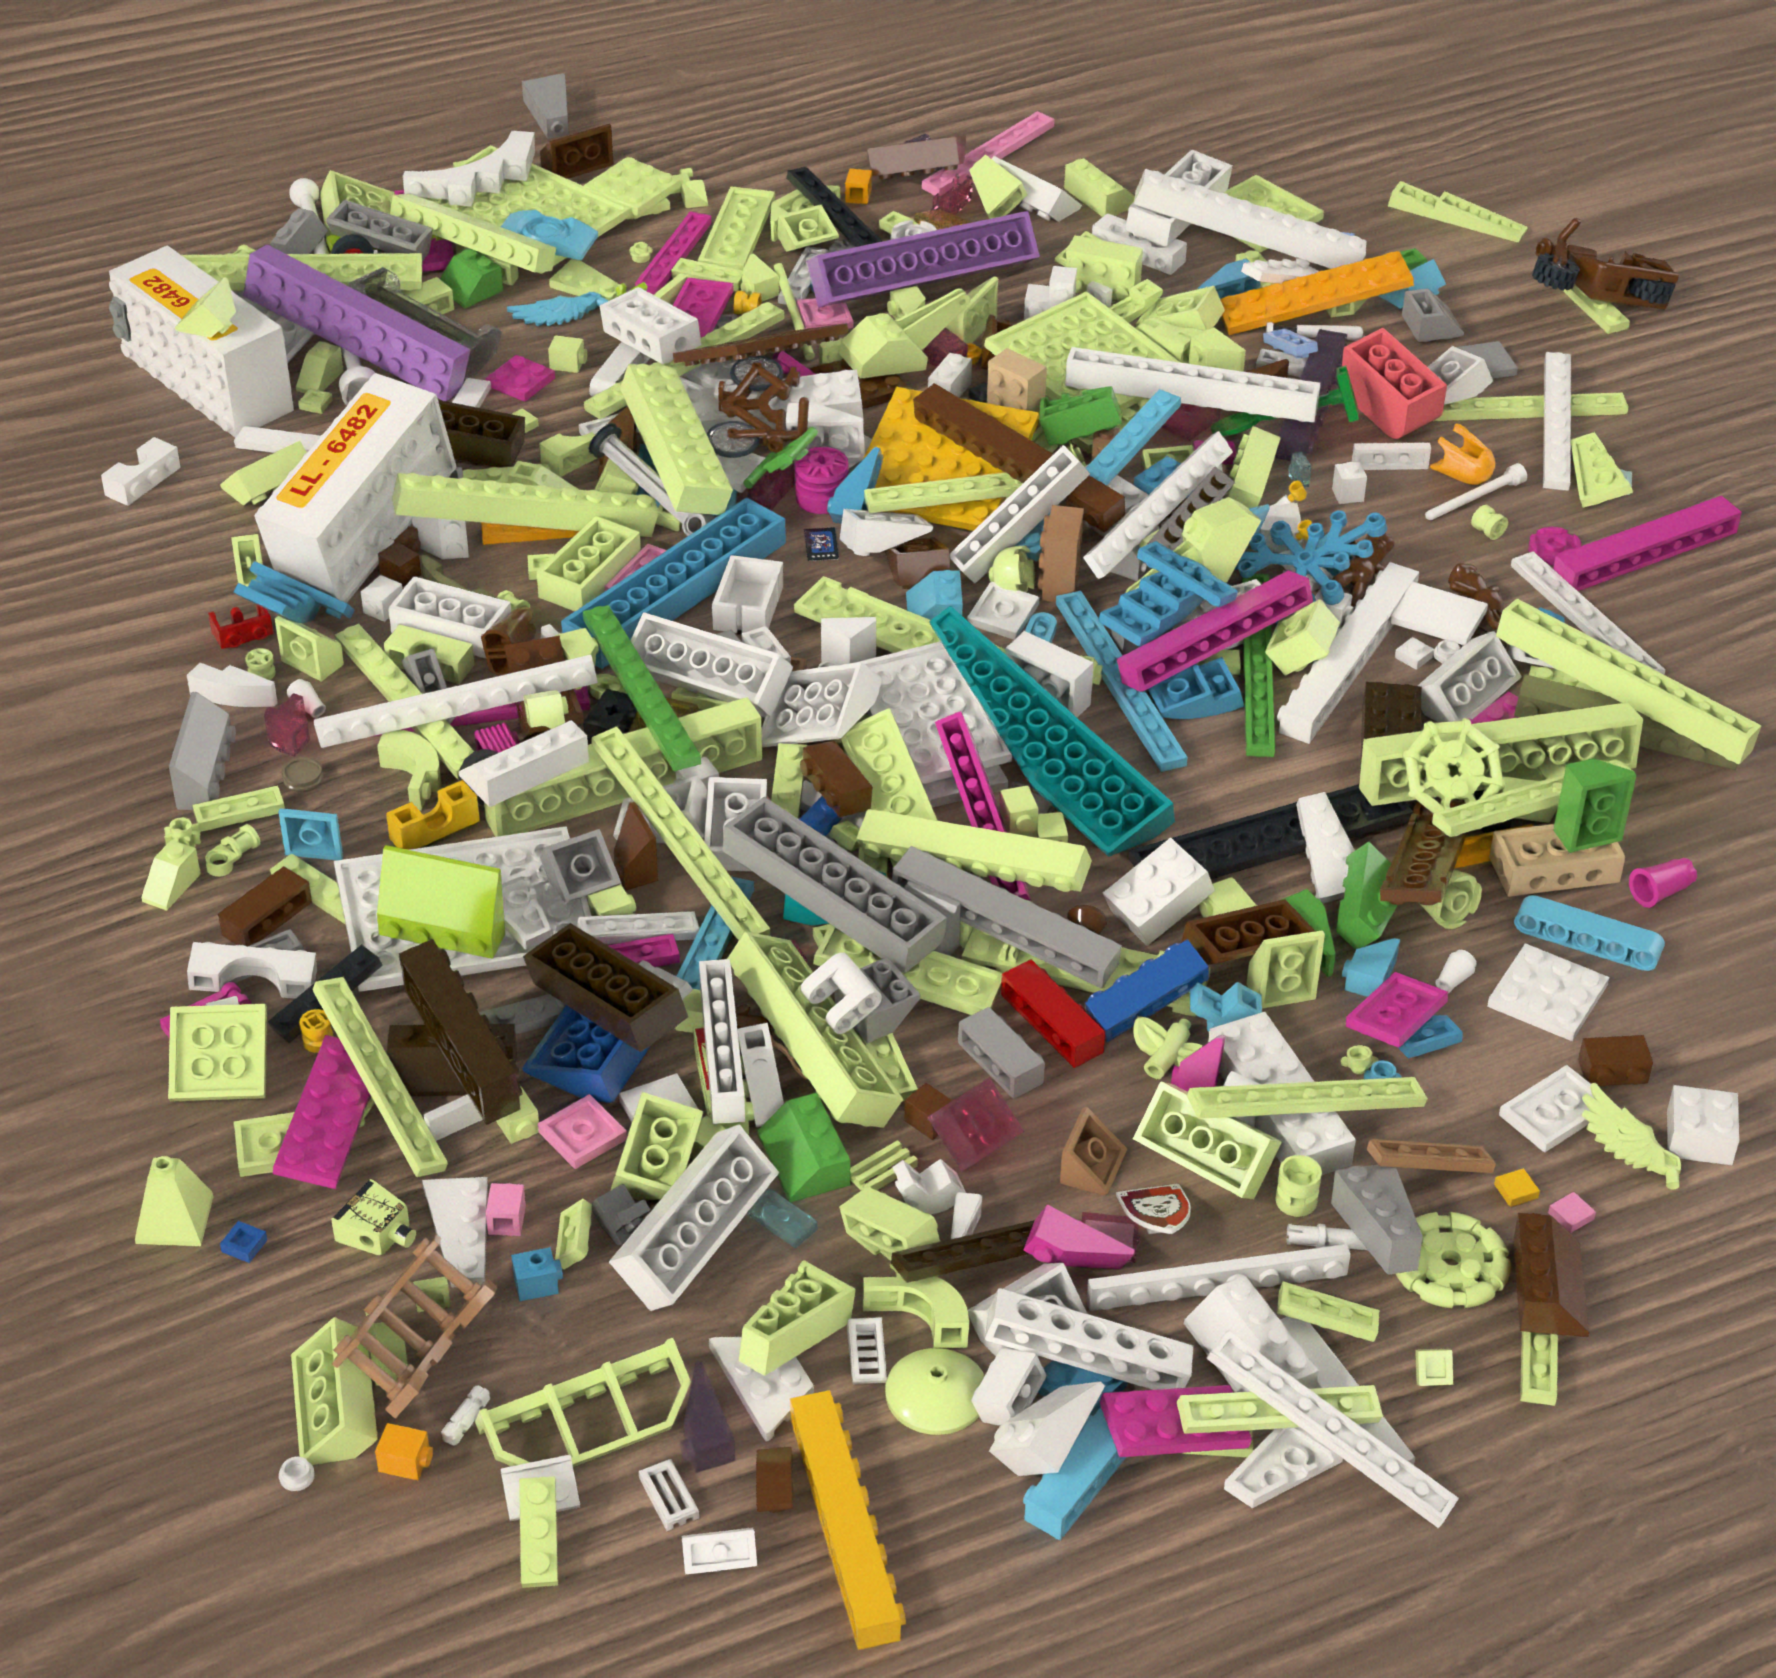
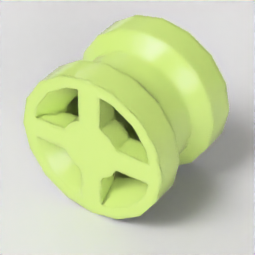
M257 648L248 652L246 664L249 667V673L268 680L275 676V666L272 664L274 658L270 650Z

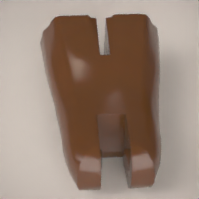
M516 608L507 617L494 624L481 635L489 671L497 676L509 674L504 645L531 641L535 636L536 627L534 624L529 623L533 618L530 608Z

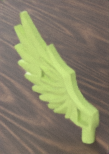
M1592 1083L1590 1089L1594 1098L1588 1094L1583 1095L1582 1100L1590 1111L1584 1110L1582 1117L1590 1122L1586 1129L1596 1134L1594 1140L1605 1144L1604 1151L1614 1152L1615 1159H1625V1164H1633L1632 1167L1635 1169L1647 1167V1171L1666 1175L1667 1188H1679V1174L1681 1172L1679 1156L1665 1150L1657 1142L1652 1127L1640 1122L1625 1107L1621 1110L1596 1083Z

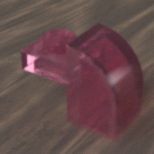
M293 693L286 702L281 704L279 709L272 707L266 709L264 719L270 746L279 752L295 757L310 741L303 696Z

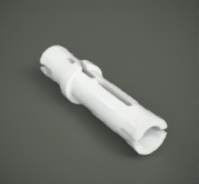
M1319 1223L1317 1227L1288 1224L1287 1245L1316 1246V1248L1347 1244L1349 1249L1367 1250L1352 1229L1328 1228L1325 1224Z

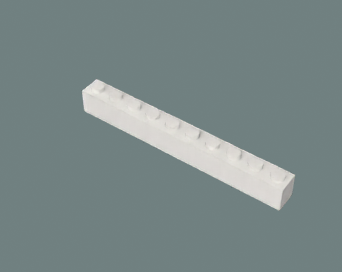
M1145 169L1136 189L1134 205L1331 269L1362 261L1366 255V240H1362L1357 236H1350L1336 229H1329L1314 222L1295 218L1290 214H1283L1268 207H1261L1247 200L1231 197L1226 193L1212 191L1204 186L1185 182L1180 178L1163 175L1158 171Z
M1071 347L1066 363L1065 386L1089 390L1112 386L1114 393L1151 399L1161 389L1181 397V403L1267 415L1275 418L1295 419L1301 422H1314L1321 383Z
M1389 562L1384 571H1379L1374 585L1368 586L1363 600H1358L1353 614H1348L1342 629H1337L1336 637L1329 648V654L1324 659L1314 661L1310 673L1303 676L1300 687L1292 691L1287 705L1281 706L1277 715V721H1280V734L1310 744L1394 625L1391 624V616L1412 582L1418 583L1419 571Z

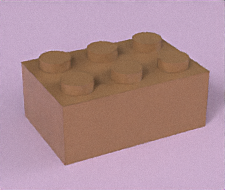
M1052 505L1050 515H1045L1044 527L1040 538L1042 552L1039 558V568L1043 574H1039L1038 589L1042 590V601L1056 602V596L1076 592L1080 574L1084 508Z

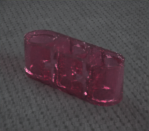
M794 461L782 471L780 468L772 473L767 471L752 488H747V498L772 511L794 485Z

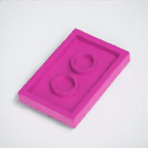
M1394 972L1346 1016V1027L1386 1042L1389 1045L1400 1047L1448 1002V992Z

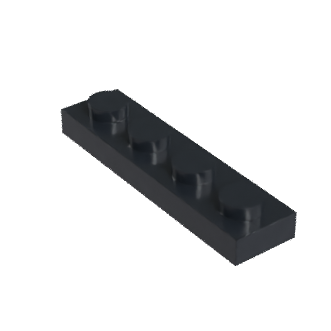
M361 944L317 981L344 977L352 992L380 969L383 964L378 956ZM314 984L268 1021L272 1030L288 1043L302 1033L300 1018L304 1013L314 1009L323 1010L313 992Z

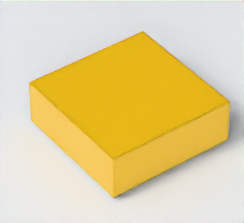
M1524 1168L1495 1177L1494 1185L1510 1207L1539 1198L1540 1190Z

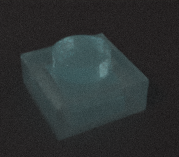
M1302 452L1292 453L1291 464L1288 467L1289 476L1294 481L1299 480L1304 488L1309 487L1312 466Z

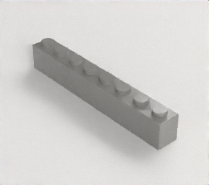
M911 846L893 868L892 881L902 888L905 887L908 881H911L961 903L960 921L1101 989L1119 965L1122 945L1115 943L1112 939L1098 935L1082 925H1077L1061 917L1057 913H1052L1035 905L1032 901L1022 899L1004 888H999L983 880L979 876L972 875L951 863L944 862L926 851H921Z

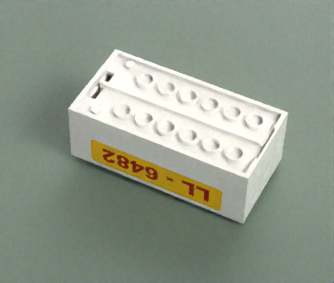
M169 246L162 247L109 271L111 280L109 286L113 293V298L109 304V310L114 322L113 332L122 341L120 345L122 353L137 363L140 368L145 369L152 377L157 378L168 389L173 390L181 399H185L196 410L201 411L209 420H213L224 431L229 432L235 438L243 426L259 428L294 411L283 329L279 324L231 291L236 313L230 319L232 325L223 334L218 331L209 338L178 332L175 326L196 301L215 286L218 281Z
M374 373L368 382L363 385L357 395L349 401L346 408L334 419L330 427L319 437L314 446L303 456V459L289 472L286 479L274 490L270 498L254 515L275 571L345 603L351 599L379 564L378 553L394 544L392 539L397 538L412 523V516L395 515L392 496L397 474L416 473L425 476L440 475L448 478L457 468L435 393Z

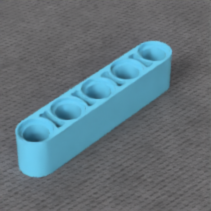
M1534 895L1524 898L1514 920L1516 928L1524 934L1644 971H1649L1656 967L1665 946L1663 937L1656 932Z

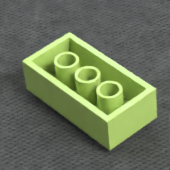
M595 516L536 572L538 598L577 611L604 593L605 585L641 551L640 532Z
M1160 1082L1133 1139L1237 1196L1254 1200L1282 1141L1236 1117L1198 1119L1187 1098V1091L1174 1084Z

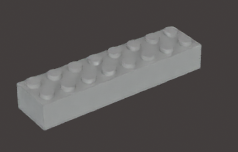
M766 797L761 798L724 826V853L880 958L888 957L902 973L908 972L943 943L946 916Z

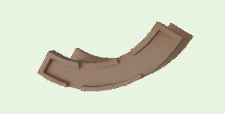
M437 1234L431 1241L425 1237L412 1252L416 1258L397 1278L382 1298L376 1295L364 1308L368 1315L351 1336L346 1335L333 1350L338 1354L332 1363L336 1368L348 1358L387 1392L386 1397L390 1401L385 1410L395 1419L419 1393L429 1376L426 1373L432 1365L435 1366L453 1344L451 1341L455 1337L453 1334L454 1330L459 1325L462 1328H466L493 1297L497 1286L488 1278L481 1285L478 1282L472 1283L435 1250L442 1239ZM425 1260L464 1293L463 1298L467 1301L456 1314L451 1311L447 1313L409 1280ZM399 1290L439 1323L437 1327L442 1331L433 1342L429 1339L425 1341L386 1307ZM377 1318L417 1351L415 1355L419 1360L414 1366L411 1364L407 1366L368 1332ZM361 1344L398 1376L396 1379L398 1382L360 1351L357 1346Z

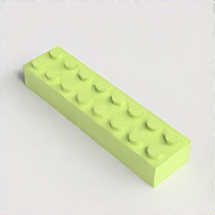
M628 364L620 390L675 512L721 515L726 511L733 489L676 369L669 366L656 367L647 364Z
M745 931L727 959H730L734 974L743 982L749 996L760 1007L761 1014L771 1023L775 1029V1034L784 1042L790 1056L797 1061L803 1075L810 1080L819 1098L825 1102L831 1111V1116L840 1123L847 1122L860 1124L865 1127L884 1128L903 1101L896 1088L853 1028L846 1033L837 1034L826 1022V1015L836 1005L832 998L829 996L820 1003L812 1004L801 992L802 983L813 971L791 940Z

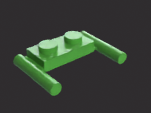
M810 427L802 436L783 447L780 452L769 453L743 481L744 486L750 489L767 471L772 473L778 468L782 471L794 459L799 461L809 452L807 447L818 435L817 429Z

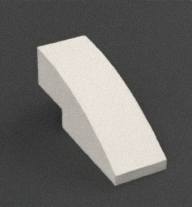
M199 663L187 674L190 695L191 692H198L212 703L238 707H272L278 703L275 683L273 681L231 665L221 671Z

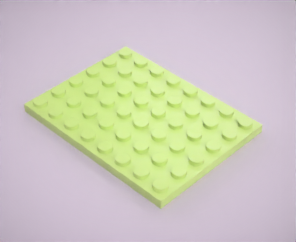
M490 145L456 167L478 161L490 155L498 148ZM531 164L527 181L504 179L500 193L476 192L472 206L449 205L448 199L421 197L499 227L502 226L511 213L518 211L537 210L545 216L560 220L573 217L598 231V237L631 216V207L534 164ZM555 255L553 266L567 257Z

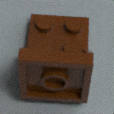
M559 635L504 645L509 674L564 661ZM574 689L559 692L561 697H566L568 704V713L564 714L565 723L572 720L580 727L585 722ZM524 701L515 702L523 738L537 736L551 730L546 726L531 728L527 722Z

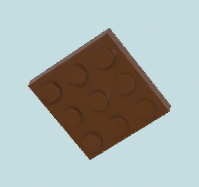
M844 359L810 368L815 374L853 370ZM897 374L860 378L858 376L862 409L890 402L896 387H908Z

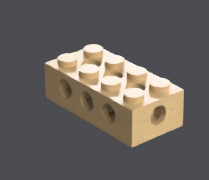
M1554 824L1495 831L1493 833L1489 858L1508 897L1620 882L1625 855L1618 842L1569 853L1553 831Z

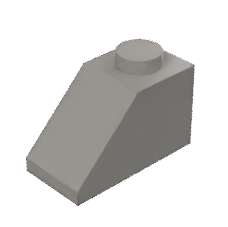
M434 648L409 655L401 660L407 678L422 694L447 689Z

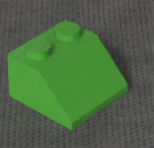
M465 249L463 252L454 255L440 278L441 281L452 289L453 301L465 309L503 291L501 266L473 249Z

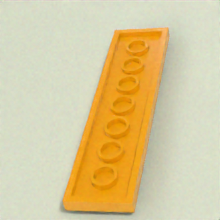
M1400 251L1389 252L1385 255L1367 258L1348 265H1341L1340 267L1319 271L1307 276L1296 277L1292 280L1284 281L1282 284L1274 283L1270 286L1226 296L1220 299L1225 309L1221 319L1228 335H1233L1267 326L1268 322L1274 324L1414 286V278Z

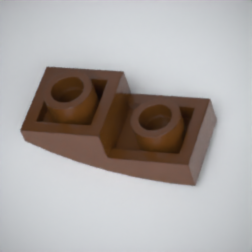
M792 1446L757 1449V1512L769 1511L777 1513L793 1509Z

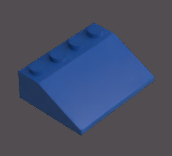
M566 1005L522 1069L524 1073L577 1097L584 1098L590 1094L597 1102L613 1103L650 1047L639 1052Z

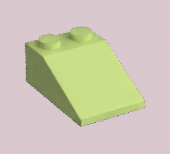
M1210 286L1159 298L1141 315L1136 322V326L1142 324L1149 317H1153L1175 326L1206 331L1218 323L1225 309L1215 287Z
M1323 930L1267 939L1262 942L1249 962L1247 976L1248 988L1262 996V1008L1316 999L1325 937Z

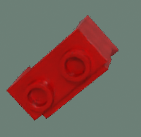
M256 604L258 616L244 620L240 608L234 607L230 611L232 624L220 627L214 611L209 612L212 635L215 636L221 649L236 648L246 642L263 640L273 634L271 616L268 610Z

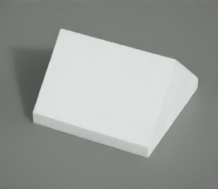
M876 617L821 618V663L833 661L838 665L876 658Z

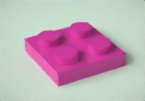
M515 355L487 376L486 381H491L492 389L526 402L555 379V370L522 356Z

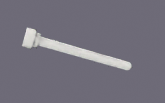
M1516 463L1508 467L1504 475L1428 510L1425 517L1427 520H1433L1507 484L1517 486L1527 480V472L1521 464Z

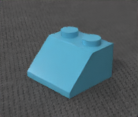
M1432 259L1410 270L1414 278V286L1378 296L1394 306L1402 308L1405 291L1429 289L1437 295L1439 294L1438 289L1446 285V282L1435 260Z
M933 571L906 592L907 611L931 620L943 610L952 606L962 615L963 603L960 571Z

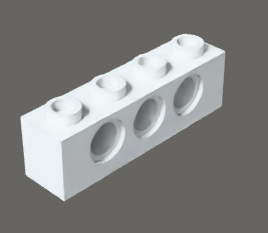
M1108 213L1093 225L1092 234L1103 241L1143 248L1142 264L1171 275L1186 261L1187 243L1181 240L1174 239L1167 247L1156 245L1148 239L1137 237L1133 233L1125 231L1127 220Z

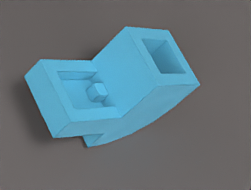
M1197 982L1190 989V1011L1206 1019L1207 1031H1210V1028L1262 1013V996L1239 982H1236L1223 995Z

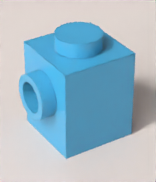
M551 1247L511 1255L513 1277L519 1302L559 1294L558 1280L563 1279L560 1259H553Z

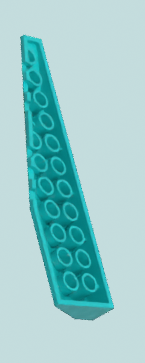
M949 606L929 621L934 632L1032 788L1057 811L1062 812L1068 821L1108 857L1154 839L1175 823L1174 804L1170 799L952 606Z

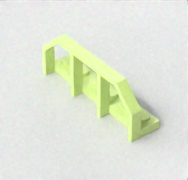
M670 1338L663 1345L612 1364L609 1361L597 1370L552 1386V1383L545 1385L543 1390L488 1411L484 1408L479 1411L475 1423L479 1434H486L495 1460L509 1466H516L530 1462L503 1451L496 1434L509 1429V1423L522 1419L523 1423L531 1422L542 1416L541 1411L550 1408L568 1455H571L572 1466L575 1467L670 1430L691 1380L673 1338ZM672 1362L681 1386L665 1422L637 1432L620 1387L638 1379L637 1375L649 1371L651 1375L660 1373L670 1367L668 1363ZM608 1386L628 1436L579 1454L562 1409L573 1405V1399L586 1395L587 1399L599 1396L606 1392L605 1387Z

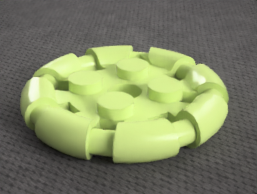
M1433 1212L1416 1218L1423 1236L1418 1270L1396 1273L1397 1278L1410 1292L1415 1291L1421 1295V1300L1436 1306L1453 1308V1305H1464V1308H1470L1490 1301L1495 1297L1496 1291H1501L1504 1288L1511 1272V1261L1506 1258L1509 1251L1501 1237L1491 1227L1486 1229L1480 1225V1220L1456 1212H1449L1448 1215H1438L1437 1212ZM1449 1228V1232L1440 1233L1439 1229ZM1444 1259H1453V1260H1455L1458 1264H1457V1265H1448V1264H1447L1445 1261H1443V1260H1444ZM1426 1277H1427V1278H1428L1429 1280H1431L1432 1282H1430L1429 1284H1426L1424 1281L1426 1280Z

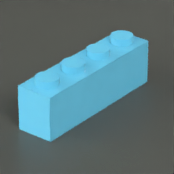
M1101 1407L1094 1416H1088L1059 1472L1043 1474L1042 1480L1037 1486L1032 1485L1027 1490L1023 1499L1025 1504L1024 1520L1058 1540L1064 1537L1126 1458L1119 1457Z

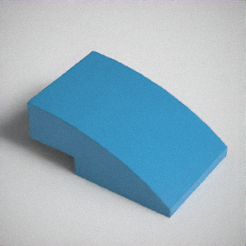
M1222 657L1200 666L1196 663L1148 688L1163 718H1203L1244 707L1241 691Z

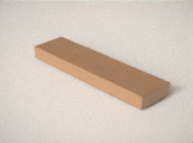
M1379 1139L1369 1140L1367 1151L1377 1164L1385 1167L1493 1173L1496 1166L1495 1161L1482 1146Z

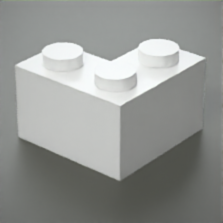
M1053 266L1049 286L1028 284L1025 297L1024 320L1075 297L1077 268Z

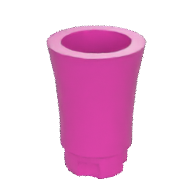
M1684 857L1672 859L1651 867L1637 868L1631 872L1629 877L1630 891L1640 905L1651 908L1663 899L1686 889L1691 883L1695 882L1697 870L1693 867L1692 861Z

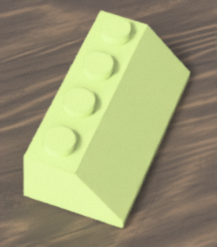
M336 1317L332 1318L291 1354L299 1456L305 1458L312 1465L355 1459L378 1440L371 1378L348 1358L338 1368L332 1364L338 1355L333 1351L334 1348L346 1335L351 1336L357 1329L356 1326ZM359 1344L357 1348L369 1358V1351Z

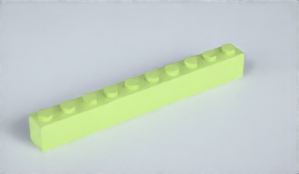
M398 473L392 496L395 515L575 531L583 529L597 516L638 531L640 536L652 537L659 513L655 499L645 494L630 495L621 492L609 493L597 490H576L569 487L533 486L521 483H501L493 480L479 481L468 478H447L440 475L425 476L416 473Z
M1519 599L1514 600L1503 610L1496 637L1504 640L1507 644L1525 651L1532 657L1542 660L1555 669L1576 678L1579 682L1597 689L1606 696H1610L1621 703L1628 702L1636 711L1650 717L1653 721L1671 728L1676 733L1690 738L1701 746L1724 756L1729 761L1740 764L1753 751L1761 729V725Z

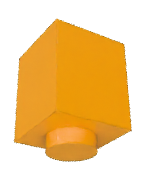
M849 168L845 182V202L868 204L872 191V170Z
M387 1423L375 1450L378 1472L419 1480L423 1468L429 1467L433 1456V1448L429 1446L427 1431Z

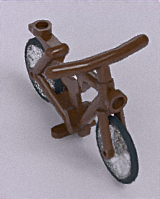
M749 356L748 358L738 360L730 370L731 379L738 386L733 392L726 391V382L720 381L718 404L719 411L726 413L727 417L733 418L737 416L746 423L737 421L722 422L709 429L707 436L715 453L726 458L747 456L757 447H767V444L772 452H780L783 449L784 443L796 440L808 430L809 399L807 397L799 399L797 430L792 431L786 430V411L784 409L772 410L769 402L774 397L783 401L787 400L792 386H799L800 372L796 371V367L791 366L788 377L783 381L782 367L771 358ZM752 391H764L758 399L747 400ZM759 409L761 414L769 422L776 424L775 429H773L772 427H770L769 425H767L766 423H764L763 421L749 413L747 410Z

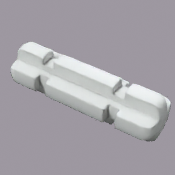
M477 1385L467 1395L469 1398L462 1402L450 1420L452 1422H448L441 1431L442 1440L445 1443L453 1446L457 1445L464 1436L462 1432H467L477 1418L480 1409H483L490 1400L489 1391L486 1388Z

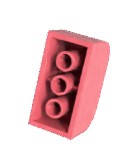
M1381 328L1344 347L1342 366H1347L1358 409L1386 435L1393 439H1399L1442 415L1447 384L1387 330Z

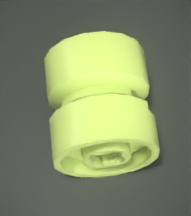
M1294 1155L1286 1158L1281 1163L1275 1200L1279 1209L1287 1215L1302 1217L1311 1214L1316 1209L1322 1171L1320 1165L1315 1160L1303 1155Z

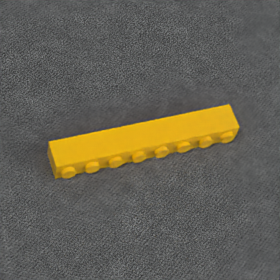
M830 1390L790 1398L791 1424L857 1649L861 1650L900 1641L901 1625H906L905 1612L902 1603H895L893 1596L897 1593L895 1579L892 1573H886L884 1565H887L886 1550L883 1543L877 1544L875 1536H878L877 1521L874 1514L868 1515L866 1507H869V1496L866 1486L860 1487L858 1479L861 1478L857 1458H851L849 1451H852V1442L849 1431H843L841 1423H844L840 1403H834Z

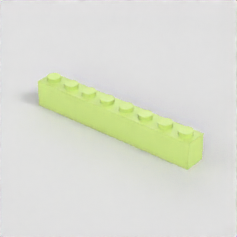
M413 194L393 195L390 215L433 228V235L534 273L552 271L556 247Z
M872 809L867 810L856 838L863 852L872 858L882 856L899 862L907 850L913 846L921 851L928 852L944 862L951 863L963 871L972 872L979 877L995 876L1007 882L1023 881L1035 887H1041L1042 885L1055 887L1063 892H1069L1070 890L1081 892L1092 862L1086 847L1082 845Z

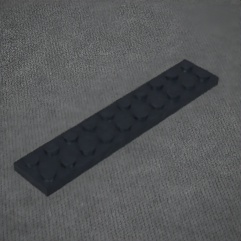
M1359 784L1326 793L1349 839L1409 822L1411 815L1414 813L1405 801L1372 806L1359 789ZM1297 802L1172 838L1208 872L1210 879L1306 852L1307 846L1305 836L1302 835L1296 806ZM1168 839L1129 850V860L1135 867Z

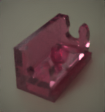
M957 174L953 178L952 188L942 198L939 199V193L933 197V206L930 209V213L951 220L972 199V176L967 175L964 182L960 184V177Z

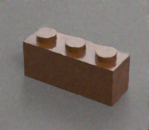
M835 740L803 747V759L800 761L802 774L807 776L815 790L823 796L827 805L830 808L832 807L839 817L871 809L873 786Z
M283 866L218 913L222 936L236 945H244L246 947L260 942L312 903L309 881Z

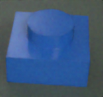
M238 1221L220 1243L221 1252L250 1263L267 1242L266 1231Z

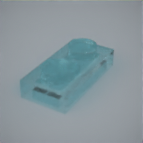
M770 1188L758 1198L748 1211V1216L795 1249L818 1230V1221Z

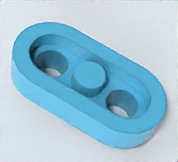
M1045 612L1036 613L1031 616L1025 631L1052 643L1056 633L1057 620L1052 614Z

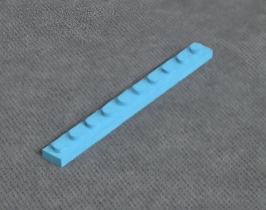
M1159 389L1086 467L1090 476L1108 485L1181 406V397ZM1044 519L1015 545H1026L1030 550V553H1026L1027 558L1034 561L1039 560L1040 553L1042 552L1040 538L1044 527Z
M1082 591L1056 596V606L1087 655L1094 657L1098 665L1103 666L1101 671L1103 681L1159 770L1163 772L1187 766L1188 757L1145 691H1137L1122 683L1117 659L1122 657V654L1103 624L1099 622L1098 616Z

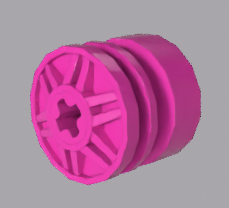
M814 447L807 449L809 452L799 461L795 459L796 502L800 508L807 512L829 514L827 512L828 501L830 497H834L836 488L849 475V462L846 455L837 449Z

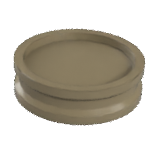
M310 757L292 759L282 768L283 783L288 789L296 792L315 789L323 780L322 766L317 760Z

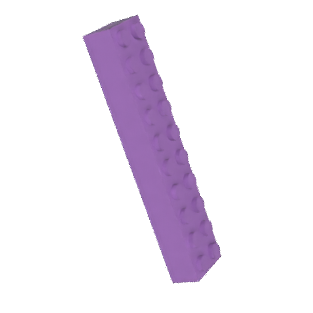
M1025 211L821 254L806 262L818 308L890 293L893 290L922 286L1023 264L1040 256L1029 212Z
M265 245L250 254L244 297L408 383L435 393L437 398L443 401H447L458 394L464 382L470 349L269 245Z

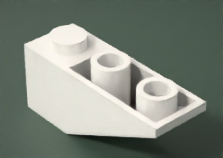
M768 1023L737 1029L756 1127H761L784 1104Z

